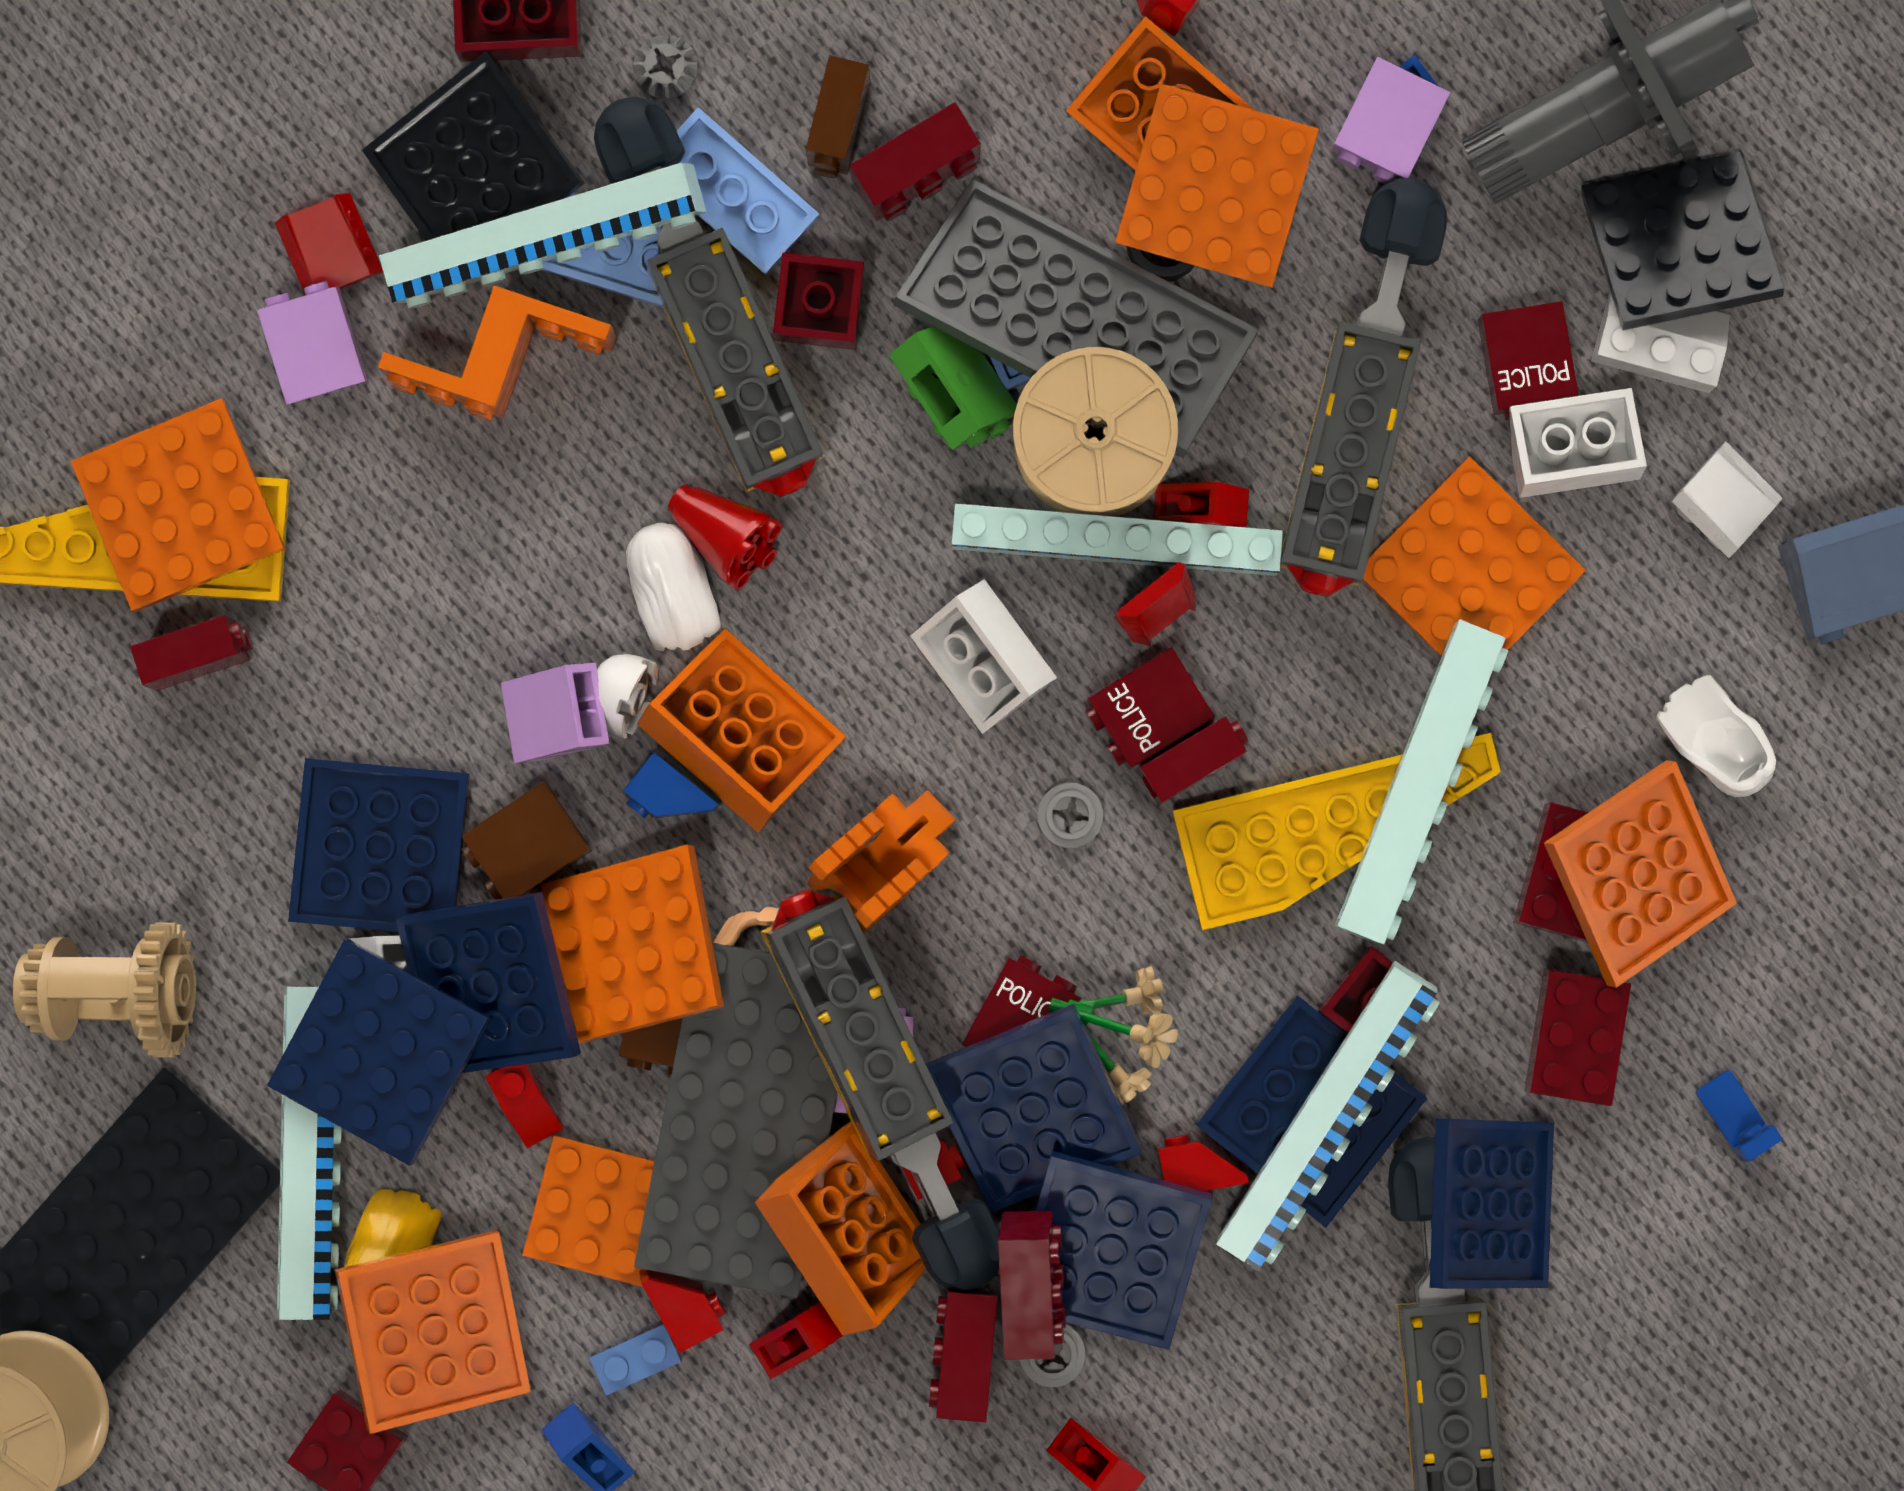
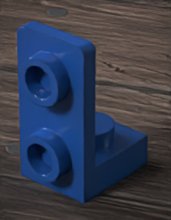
M1724 1071L1696 1090L1697 1097L1740 1161L1750 1162L1783 1140L1774 1125H1768L1764 1122L1731 1071Z

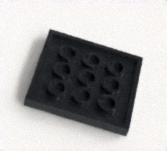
M488 51L481 54L361 150L426 241L567 198L585 184L493 54Z
M1740 152L1581 185L1584 207L1622 331L1783 297L1785 288Z

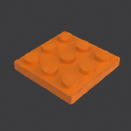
M554 1135L522 1256L642 1287L639 1271L642 1269L635 1268L634 1264L655 1161Z

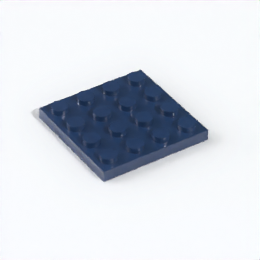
M305 758L288 922L399 932L395 919L404 914L457 906L462 858L461 848L463 847L462 835L465 829L470 774Z
M542 892L404 914L395 918L408 972L491 1018L462 1073L572 1058L581 1053Z
M344 939L267 1086L410 1166L416 1161L491 1018L352 940Z
M1296 996L1195 1125L1250 1169L1259 1174L1347 1034L1302 998ZM1394 1073L1383 1092L1375 1089L1367 1102L1373 1106L1370 1113L1360 1127L1353 1123L1345 1136L1350 1140L1347 1149L1338 1162L1331 1158L1323 1170L1324 1173L1328 1174V1177L1316 1196L1308 1193L1301 1204L1306 1209L1305 1212L1326 1228L1427 1100V1097L1397 1073Z
M1075 1004L926 1063L953 1120V1124L949 1125L991 1213L1040 1194L1052 1151L1107 1166L1142 1153L1143 1147Z
M1436 1118L1429 1288H1548L1554 1123Z
M1052 1151L1035 1211H1053L1054 1225H1061L1062 1228L1060 1264H1063L1064 1268L1062 1303H1065L1066 1322L1169 1350L1213 1194Z

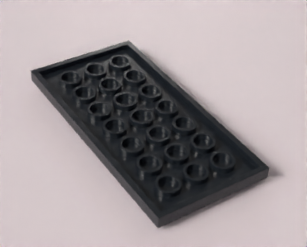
M166 1067L163 1068L0 1250V1335L15 1331H36L55 1336L82 1353L94 1367L102 1384H104L280 1186V1169Z

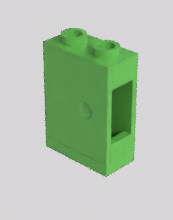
M932 326L915 333L889 354V357L909 385L908 392L910 396L919 400L933 421L934 432L939 436H943L951 450L968 444L970 449H972L989 437L994 439L1000 436L1012 426L1008 420L1014 416L1017 404L981 351Z

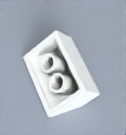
M1609 292L1591 362L1710 393L1717 387L1727 350L1730 315L1713 311L1622 331L1611 292Z
M1632 388L1516 405L1509 408L1512 461L1519 498L1640 480L1647 467Z
M985 579L957 595L910 635L982 734L1037 695L1057 678Z

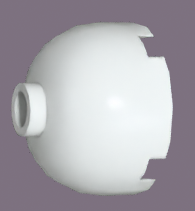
M631 654L614 655L603 661L597 669L599 700L604 709L607 731L622 738H627V733L633 735L639 727L637 722L650 703L644 702L647 695V687L649 683L657 684L658 667L656 662Z

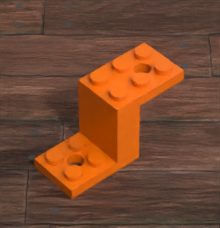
M494 285L462 378L383 352L378 368L387 377L386 381L391 383V387L396 390L415 395L416 389L425 391V395L429 396L432 402L449 408H453L454 403L458 402L464 404L463 407L469 410V414L491 421L493 415L504 418L535 328L540 330L539 335L553 341L562 342L564 336L574 339L573 341L578 343L577 347L595 355H601L602 349L612 352L617 336L610 324Z

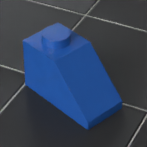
M655 753L650 756L623 790L630 796L626 804L644 819L649 813L656 818L715 812L720 806Z
M574 1403L542 1429L560 1460L594 1491H614L635 1473L593 1420Z

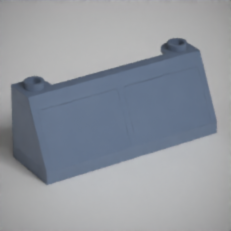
M1904 505L1800 536L1778 547L1807 640L1819 637L1821 645L1844 638L1843 629L1904 610Z

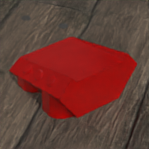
M351 193L336 194L334 197L289 215H283L275 222L304 294L305 287L327 281L329 288L340 287V289L383 273Z
M1178 562L1115 613L1114 619L1130 637L1132 642L1151 646V639L1189 609L1196 611L1195 589L1185 564Z

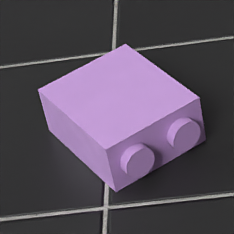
M1377 57L1331 151L1338 154L1336 159L1340 163L1350 168L1358 169L1362 165L1374 171L1373 178L1382 184L1400 178L1408 179L1450 92Z
M327 281L305 287L306 295L290 300L289 294L285 293L265 299L266 307L257 310L286 405L368 381L340 287L329 288Z
M596 663L563 665L501 683L514 763L543 761L609 744L604 709L599 700V679Z

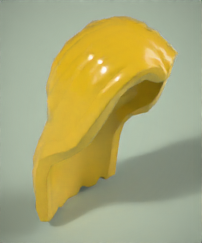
M392 1189L377 1190L363 1211L347 1251L344 1267L432 1246L442 1218L441 1212L437 1208L431 1210V1206L427 1202H422L420 1195L415 1192L399 1190L395 1193Z

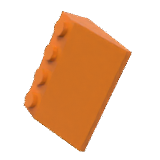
M1145 16L1068 107L1066 112L1136 171L1161 83L1252 110L1255 109Z
M726 628L649 703L637 722V725L757 833L787 804L846 738L845 734Z
M852 1122L847 1123L776 1178L755 1201V1204L842 1336L877 1328L926 1270L912 1241L914 1229L921 1224L881 1162L867 1155Z

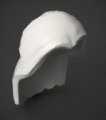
M656 523L639 530L629 542L626 551L631 588L639 615L655 650L664 651L665 647L670 650H675L677 647L683 651L689 650L702 643L704 637H711L721 626L717 605L708 583L703 560L691 540L676 525Z
M1711 675L1694 680L1692 685L1685 684L1669 695L1670 702L1665 703L1664 712L1659 711L1656 719L1676 750L1704 773L1709 781L1719 790L1733 797H1746L1761 790L1771 780L1776 767V758L1767 736L1755 719L1736 707L1724 689Z

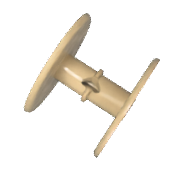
M1086 347L1075 349L1047 362L1031 377L1024 387L1014 414V452L1023 479L1034 494L1045 504L1058 512L1117 517L1134 510L1155 493L1158 485L1163 482L1174 457L1178 441L1176 408L1164 382L1155 371L1140 359L1112 348ZM1091 429L1094 433L1101 430V440L1098 441L1096 437L1088 439V430Z
M15 1331L0 1335V1491H55L57 1487L70 1483L87 1471L95 1462L104 1446L109 1427V1405L105 1388L91 1363L82 1353L67 1342L55 1336L36 1331Z

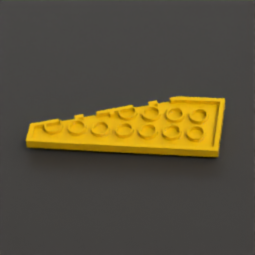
M256 477L285 546L290 480ZM88 505L69 509L66 512L51 516L30 519L28 522L0 527V584L123 592ZM285 550L177 596L281 602Z
M1491 733L1475 736L1469 749L1462 747L1457 759L1458 763L1463 764L1460 775L1454 787L1447 785L1442 801L1447 802L1448 806L1501 773ZM1402 755L1172 811L1201 931L1283 911L1359 863Z

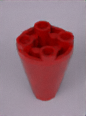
M688 484L681 486L670 499L668 511L673 514V519L718 576L736 591L746 585L750 576L758 567L764 570L775 559L777 550L773 545L782 530L783 524L770 514L703 488H692Z

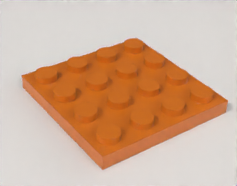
M1161 83L1115 243L1273 288L1319 128Z
M222 398L70 461L130 609L134 613L286 550L226 402Z
M1469 456L1368 558L1363 582L1424 642L1442 657L1453 626L1459 619L1505 637L1502 648L1508 650L1579 579L1586 569Z
M1664 761L1544 842L1607 986L1617 988L1737 904L1676 761Z
M687 844L541 884L579 1044L724 1007L694 846Z
M497 1230L335 1269L366 1427L370 1434L531 1392L500 1232Z

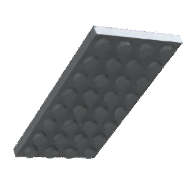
M974 179L966 187L901 287L894 301V306L1030 378L1050 360L1063 353L1080 348H1112L1140 359L1156 372L1170 392L1178 418V441L1175 455L1183 459L1255 340L1259 330Z
M713 943L724 1007L682 1018L634 1267L798 1298L802 1273L770 1227L755 1201L776 1178L828 1139L837 1090L772 955Z

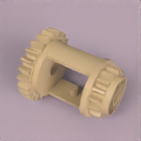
M155 922V924H150L149 931L144 932V938L137 944L132 958L80 957L75 943L68 937H54L47 944H33V949H28L27 953L19 958L14 973L13 1001L16 1015L20 1022L30 1026L31 1033H45L50 1040L54 1041L68 1040L74 1033L78 1020L131 1021L136 1037L143 1041V1050H148V1056L175 1057V1055H180V1048H185V1037L190 1036L188 1024H193L192 1015L196 999V970H194L193 966L194 954H189L191 941H186L187 932L182 931V925L177 923Z

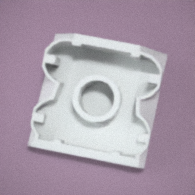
M1725 441L1677 493L1672 502L1677 506L1678 514L1686 522L1694 523L1708 537L1712 545L1730 558L1782 500V497Z

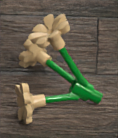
M1152 966L1137 970L1135 974L1136 987L1122 990V994L1094 1000H1080V1002L1070 999L1068 1003L1052 998L1048 1013L1075 1004L1085 1027H1087L1088 1023L1129 1035L1131 1040L1142 1043L1138 1055L1153 1068L1159 1067L1161 1059L1166 1060L1168 1058L1170 1048L1167 1042L1174 1043L1178 1038V1030L1169 1028L1172 1024V1016L1161 1013L1163 1004L1157 994L1163 991V985L1159 978L1155 979ZM1124 1003L1125 1006L1140 1004L1142 1014H1149L1150 1019L1147 1027L1138 1024L1132 1027L1091 1014L1092 1009ZM1089 1033L1099 1057L1107 1069L1109 1078L1114 1083V1088L1122 1105L1124 1101L1127 1103L1136 1096L1135 1091L1142 1092L1148 1089L1151 1082L1147 1079L1152 1074L1149 1070L1143 1067L1132 1074H1127L1119 1063L1114 1064Z

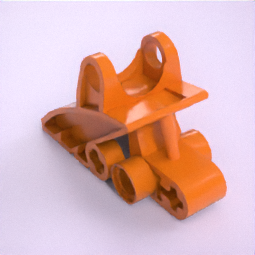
M929 790L923 793L909 807H906L892 793L874 811L865 816L808 867L813 873L807 885L814 892H817L819 889H830L841 896H845L864 933L876 925L882 917L913 891L912 888L950 854V851L937 838L956 821V818ZM880 832L877 838L869 845L868 842Z

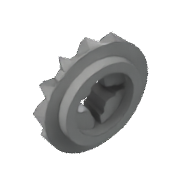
M664 33L660 36L648 37L647 41L637 49L633 71L637 83L647 94L660 99H671L682 95L693 85L698 72V62L693 48L682 37ZM659 51L661 56H664L667 60L676 59V62L672 65L674 80H671L670 76L666 75L664 71L654 72V69L659 66L656 52Z
M1063 783L1053 787L1044 795L1038 808V823L1041 831L1050 842L1063 848H1077L1089 843L1098 834L1103 822V809L1100 800L1092 790L1078 783ZM1072 798H1076V812L1082 814L1083 817H1088V821H1074L1069 829V833H1065V820L1056 814H1052L1053 810H1066L1068 805L1071 804Z
M1066 1324V1328H1064L1065 1341L1061 1345L1062 1348L1059 1352L1063 1357V1361L1067 1363L1066 1366L1061 1363L1058 1364L1056 1361H1051L1048 1365L1046 1364L1043 1368H1040L1043 1359L1020 1360L1024 1372L1032 1381L1045 1387H1060L1070 1383L1079 1375L1085 1362V1346L1082 1338L1073 1327Z

